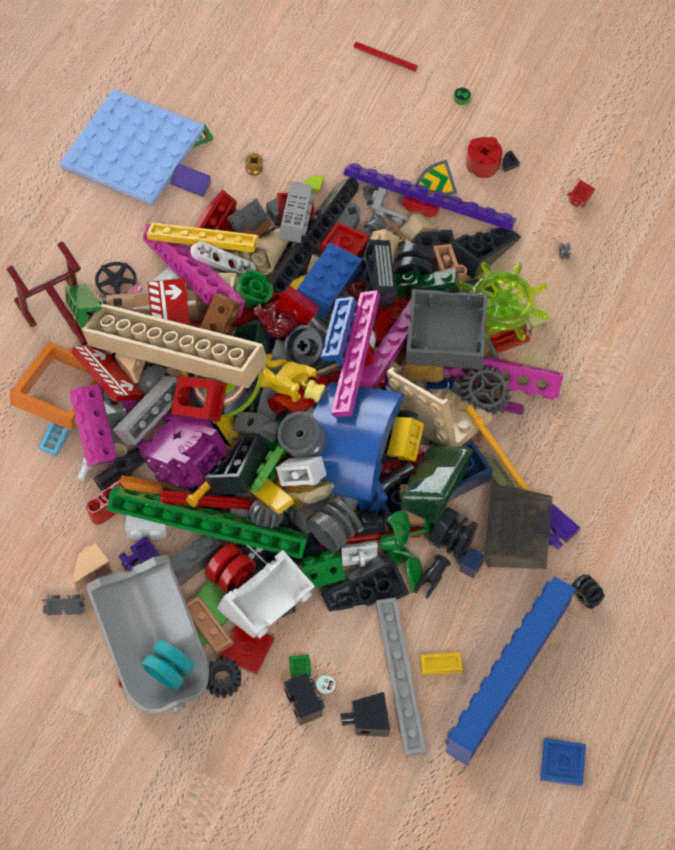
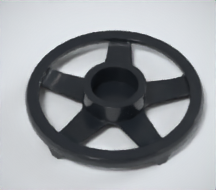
M110 262L102 265L95 277L96 286L104 295L114 294L105 292L101 288L103 286L110 285L114 288L115 294H120V287L123 283L134 286L137 282L134 269L126 262ZM111 266H121L115 273L108 268ZM126 269L132 273L133 279L123 277ZM104 271L108 279L99 283V276Z

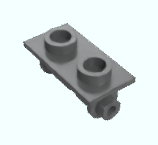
M80 594L68 595V599H60V595H47V599H42V601H47V605L43 606V614L48 616L62 615V607H66V615H80L85 612V605H81V601L85 600V598H80Z

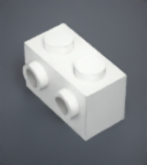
M322 456L290 458L276 467L281 486L315 485L326 476Z

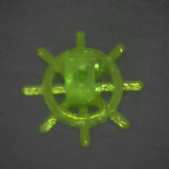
M483 262L481 267L485 276L475 286L463 281L458 283L460 289L471 293L488 294V299L491 300L487 302L485 339H489L494 330L514 329L518 338L524 340L525 333L521 326L530 319L531 315L543 320L549 317L548 313L534 308V294L545 291L547 285L543 283L531 287L525 279L519 276L522 269L521 263H516L511 273L505 271L492 272L488 263ZM498 283H505V288L501 289ZM491 285L495 293L484 289ZM513 286L520 290L511 294ZM525 297L526 305L519 303L518 299Z

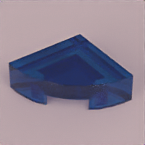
M443 378L439 382L427 381V388L429 389L454 387L453 380Z

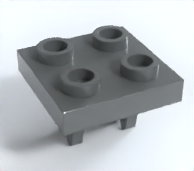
M257 198L227 217L232 225V229L237 233H242L248 226L254 232L266 220L271 223ZM273 226V228L269 230L267 233L275 230V227Z

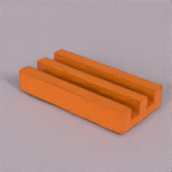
M121 476L120 483L128 490L159 495L164 490L159 481Z

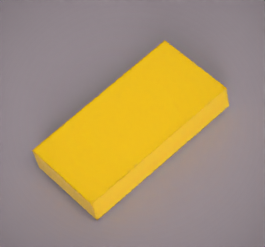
M461 652L420 655L422 676L463 674Z

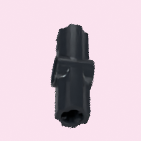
M138 446L125 456L117 457L113 465L94 478V482L101 491L106 490L119 481L121 476L131 477L133 471L146 463L147 460L140 455ZM120 467H126L124 470H119Z

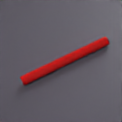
M357 41L354 44V48L412 71H417L418 65Z

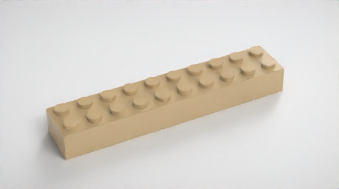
M101 304L102 310L96 311L82 329L89 346L245 388L250 387L268 361L264 347L260 343L106 304Z

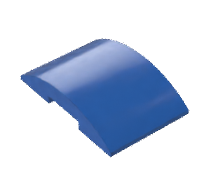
M331 382L324 391L313 413V417L325 428L327 433V445L319 455L322 456L326 476L320 479L318 484L298 485V489L372 502L382 470V456L390 430H393L395 418L398 417L404 394L359 387L352 416L334 418L331 411L338 383Z

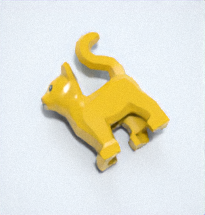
M267 354L268 361L261 370L260 388H272L278 393L290 395L292 401L296 403L301 398L298 394L299 385L305 391L309 383V377H316V369L283 359L271 361L273 355ZM282 367L277 374L268 369Z

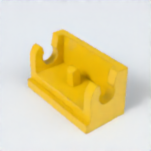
M396 417L387 455L398 457L399 460L416 462L424 423L413 418Z

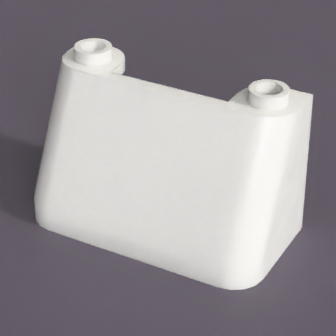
M283 550L275 556V561L273 560L270 564L268 563L263 570L239 589L236 588L233 592L230 591L226 594L217 607L225 617L253 638L258 636L260 639L269 631L267 628L297 603L300 601L304 603L312 596L311 591L315 586Z

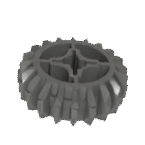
M483 365V369L470 370L468 375H465L463 378L465 382H462L460 385L463 387L460 390V394L465 395L462 397V401L468 400L469 405L475 404L474 409L480 407L488 413L491 412L493 415L497 414V410L501 412L504 409L503 406L508 405L507 400L511 398V395L508 393L512 391V388L506 387L510 384L509 380L504 381L506 374L500 376V369L494 372L493 366H490L489 370H487L486 365ZM487 378L493 380L495 383H490L487 380ZM477 379L478 389L472 392V382ZM483 388H485V390H486V389L490 390L489 393H488V394H486V392L484 393V392L482 391ZM499 389V400L496 403H494L493 393ZM480 398L484 400L485 404L479 402L477 399Z

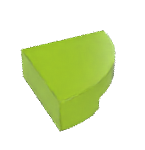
M312 176L303 184L312 185L311 192L320 193L324 176Z

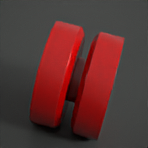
M231 543L223 547L211 559L205 571V578L214 585L218 584V589L226 595L230 591L233 592L236 588L239 589L250 579L256 567V562L248 555H243L242 550Z

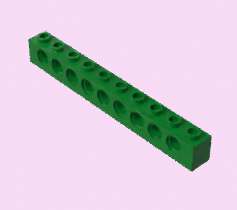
M116 485L110 491L107 511L280 553L283 550L288 556L300 559L303 557L309 533L306 535L304 532L281 526L273 527L272 529L269 527L264 528L263 526H257L249 518L197 505L193 507L185 504L162 503L160 496L128 490Z

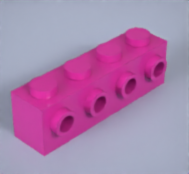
M99 384L82 386L70 391V400L73 404L75 420L78 425L87 466L102 465L114 461L117 455Z

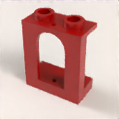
M178 376L171 414L220 422L227 383L212 379ZM191 387L207 389L204 408L188 406Z

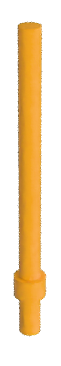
M471 404L467 406L465 410L473 420L472 424L474 427L480 430L531 504L535 503L537 498L488 430L485 420L482 416L479 417Z

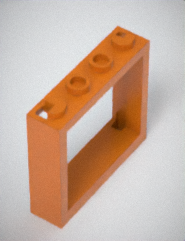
M48 341L10 391V405L72 431L77 424L74 408L70 412H66L27 395L53 359L88 373L70 350ZM93 379L90 385H98V383Z

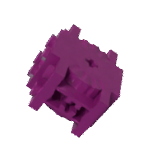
M167 412L162 416L165 425L157 430L150 441L141 439L136 444L140 449L139 453L147 460L146 464L155 473V478L160 483H167L172 488H179L183 491L188 486L198 489L205 482L203 478L215 468L220 460L224 461L229 455V450L209 420L177 416Z

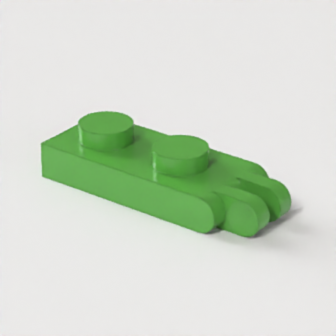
M277 446L274 452L270 450L265 458L266 465L262 463L256 472L259 476L251 488L253 492H258L285 449Z

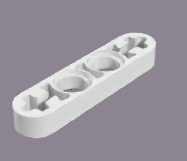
M198 242L191 247V255L194 259L227 273H237L240 277L242 273H247L249 270L256 271V267L252 262L205 242ZM213 253L218 255V262L213 259ZM229 259L234 262V268L229 266Z

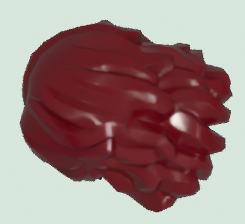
M274 303L267 304L265 307L259 304L255 307L254 314L269 335L277 338L284 337L298 325L292 316L285 315L283 310L278 311L279 317H277L275 312L276 305Z

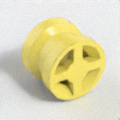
M310 380L305 390L304 398L314 399L318 403L326 389V385H318L314 380Z

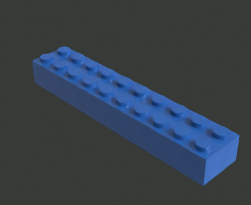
M555 576L551 582L547 581L545 583L542 594L534 600L530 613L527 612L520 628H516L511 636L512 640L509 645L506 644L503 648L499 661L496 660L493 663L489 676L484 677L479 686L478 693H474L471 697L467 710L464 709L460 714L456 727L453 726L449 731L448 739L445 742L447 745L446 753L465 765L469 764L569 607L576 588Z

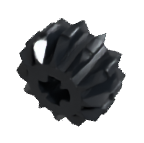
M588 574L579 576L572 583V587L576 588L574 595L587 608L593 609L595 606L597 607L605 597L599 583Z

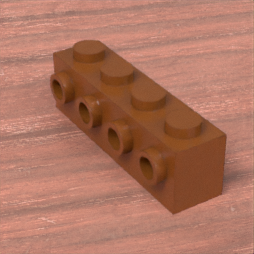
M223 294L214 295L200 328L230 335L232 331L231 324L239 316L241 304Z

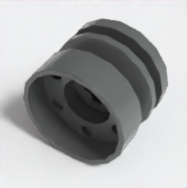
M332 498L322 508L323 512L318 511L308 521V527L322 545L333 552H337L347 542V538L353 537L362 527L359 518L348 505L337 498Z

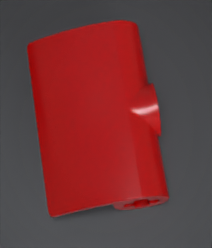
M317 372L316 377H309V382L314 380L318 385H326V388L330 384L327 379ZM299 385L300 388L298 389V394L301 398L296 403L292 401L290 395L276 393L268 400L270 409L275 413H281L284 409L289 410L291 413L306 412L316 402L314 399L304 398L305 391L301 385Z

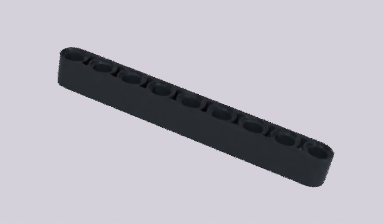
M355 178L345 179L335 185L308 222L306 236H302L300 243L294 242L266 279L269 284L272 283L273 294L279 291L284 292L342 214L345 207L358 192L359 183Z

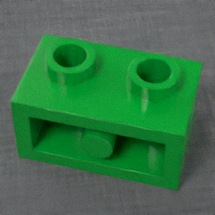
M329 550L322 555L316 557L308 556L299 561L301 571L313 583L314 588L346 579L338 551L333 552Z

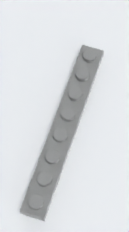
M396 598L376 600L405 757L426 754Z

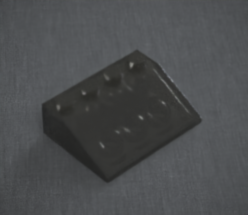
M491 486L484 552L487 567L547 569L553 496L512 486Z

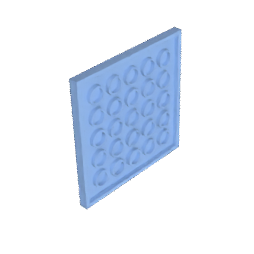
M113 89L61 160L60 167L154 205L173 177L178 164H182L205 127L203 124Z

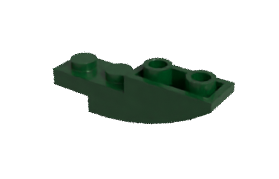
M457 269L421 275L419 270L394 274L397 295L412 297V289L442 292V289L457 287Z

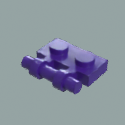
M552 502L538 514L537 518L542 522L539 523L533 518L529 523L534 528L533 531L535 533L541 534L550 546H554L558 550L563 546V543L559 541L560 538L567 543L580 531V527ZM546 527H549L555 534H551Z
M145 537L130 547L132 555L128 557L123 552L119 555V558L122 561V566L128 569V571H132L135 562L139 561L141 564L161 555L150 540Z

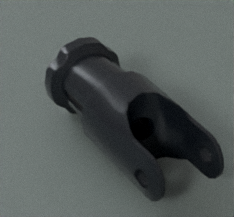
M440 554L435 555L433 564L430 568L426 569L414 589V593H417L422 585L431 583V587L426 593V599L431 596L441 581L445 569L451 565V562Z

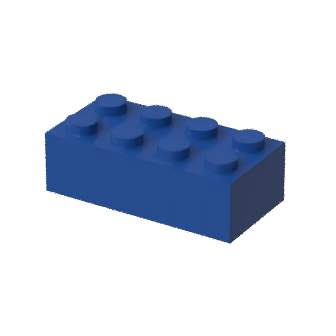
M329 243L297 288L298 292L320 307L315 315L327 320L334 309L336 299L343 297L359 273L362 258Z

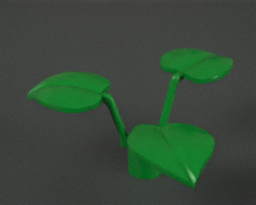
M428 505L424 509V529L409 533L411 526L409 515L406 511H398L387 519L392 525L395 534L383 535L381 537V547L384 551L394 550V554H401L409 558L407 559L406 569L411 593H414V589L423 575V568L418 557H414L412 554L400 549L408 542L409 536L427 532L428 537H430L438 520L437 513L432 505Z

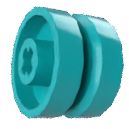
M158 640L152 648L154 655H147L141 666L158 682L174 691H178L184 683L182 676H189L195 665L177 648L165 641Z

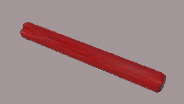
M162 491L160 500L162 503L190 505L186 498L193 493ZM204 494L198 500L197 506L250 510L252 503L256 499Z

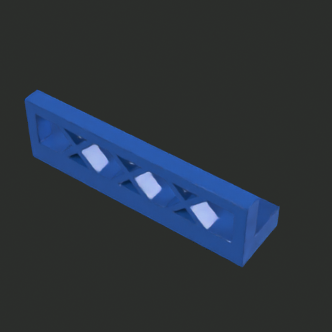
M354 297L336 299L321 354L323 361L336 360L341 370L358 305Z

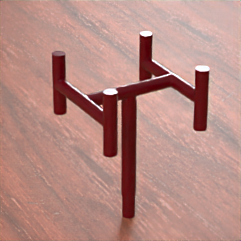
M63 241L59 242L57 246L66 258L68 270L35 287L28 289L15 268L9 266L7 271L15 282L18 295L14 302L30 327L36 326L37 323L29 312L26 299L46 290L81 345L88 344L81 328L53 287L64 280L69 286L78 285L76 272H79L81 267Z

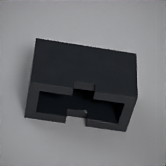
M307 673L284 682V692L289 703L294 702L293 706L295 709H293L299 726L322 717L323 709L325 708L324 702L321 697H317L315 682L312 678L309 679Z

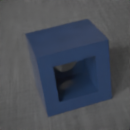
M470 548L468 553L464 552L459 560L461 564L460 572L474 579L483 564L485 555L473 548Z

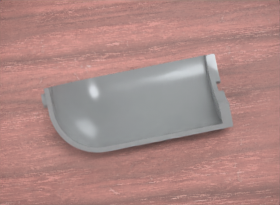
M168 555L153 557L132 567V571L124 574L118 572L100 577L85 585L126 695L140 710L152 714L165 712L170 709L173 712L184 709V704L202 695L209 678L208 662L169 557ZM158 640L165 641L177 648L195 665L189 676H182L184 683L178 691H174L158 682L141 666L147 655H154L152 648Z

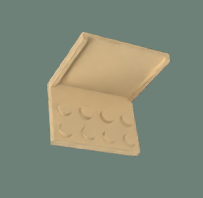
M392 367L387 371L391 391L404 394L400 410L418 414L417 421L424 423L422 435L453 454L479 431L478 428L474 427L472 424L473 420L465 410L469 406L468 400L462 401L461 396L437 382L429 389L424 390L398 375L395 368ZM480 407L474 409L479 417L482 416L485 420V425L492 420V415Z

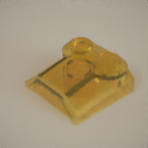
M320 479V482L315 485L290 486L283 489V491L293 499L294 504L290 507L300 509L305 505H310L327 498L334 488V483Z

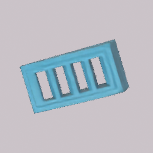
M51 422L39 449L57 456L71 431L58 427V425ZM55 430H58V431H60V432H62V433H61V435H58V434L54 433V431H55ZM51 436L58 438V442L51 440ZM46 444H53L55 445V448H50L46 446Z

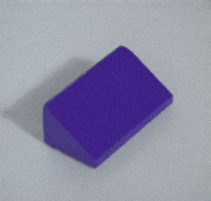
M178 164L171 185L203 197L211 184V177Z

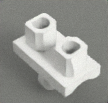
M376 542L349 543L341 547L342 566L359 564L360 567H364L365 563L377 558Z

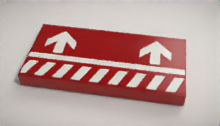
M185 278L147 282L151 316L190 326Z
M92 346L73 347L71 351L73 356L114 402L142 400L145 394L105 350Z

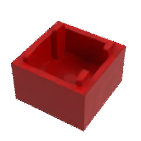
M337 222L321 243L319 257L329 243H332L362 258L370 236Z
M290 285L275 304L276 316L279 317L278 311L283 310L285 315L292 316L298 324L296 327L301 325L307 326L320 308Z

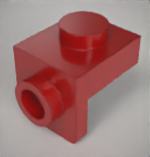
M579 180L573 191L567 195L570 199L569 202L576 207L580 205L584 208L595 192V188Z

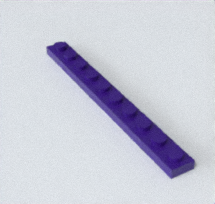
M350 163L344 170L343 175L510 231L516 223L517 218H514L511 214H502L496 212L493 208L481 207L475 202H465L457 196L450 197L442 191H432L426 186H417L411 184L408 180H399L393 175H384L378 173L375 169L363 168L357 163Z

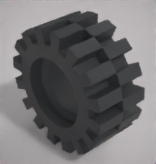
M223 657V660L216 658V662L212 660L210 666H208L209 678L206 689L209 690L211 695L215 694V697L218 698L220 695L223 698H226L228 694L230 697L233 696V692L236 693L238 687L241 686V670L238 668V664H234L232 659L227 661L225 657ZM220 671H226L230 674L231 679L226 684H219L215 681V675Z

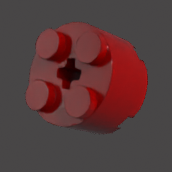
M479 137L470 141L465 162L466 168L470 173L473 172L479 178H489L495 175L500 169L503 154L498 140L495 137Z

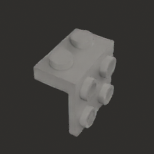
M379 187L378 191L375 190L372 196V209L375 214L384 219L390 217L393 220L392 222L399 225L408 221L406 216L383 208L388 192L386 189Z

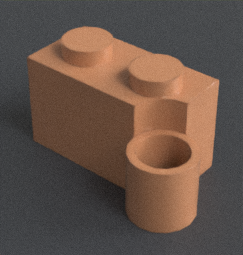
M452 245L433 246L435 254L434 271L440 272L457 269V285H463L466 281L467 268L464 265H458Z

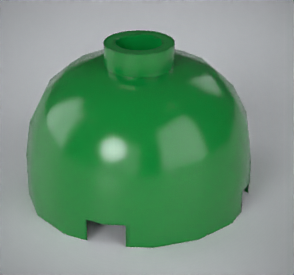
M249 270L247 273H242L235 285V292L245 301L244 306L255 309L259 304L265 305L271 299L274 292L272 283L269 284L266 280L267 277L258 271Z

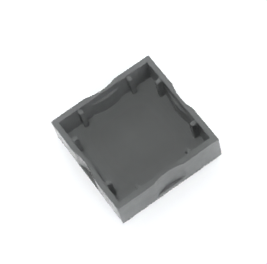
M412 289L410 327L408 329L406 351L407 365L483 369L488 294L468 292L445 293L433 290Z

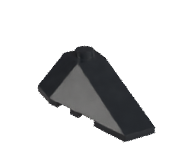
M495 228L491 229L488 233L480 231L472 236L468 234L462 235L452 241L451 245L458 265H464L467 268V275L473 279L483 273L520 240L521 236L513 230Z
M390 552L369 561L364 567H360L346 576L345 580L337 582L321 593L329 612L350 609L359 605L370 606L376 603V600L396 598L397 600L410 594Z

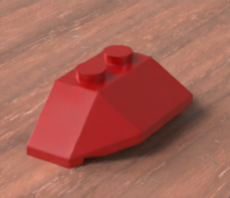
M222 189L203 210L194 227L235 232L227 217L237 211V200Z

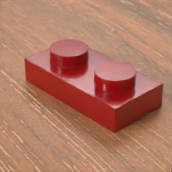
M408 196L402 202V206L406 207L408 211H418L426 217H436L440 211L438 206Z

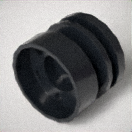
M447 507L437 520L428 543L438 549H441L448 543L446 553L451 554L455 549L453 557L459 559L470 547L475 537L478 523L472 521L468 526V517H465L458 523L460 513Z

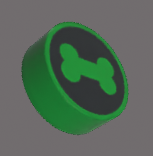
M461 87L455 90L454 101L457 104L465 105L470 102L471 92L467 88Z

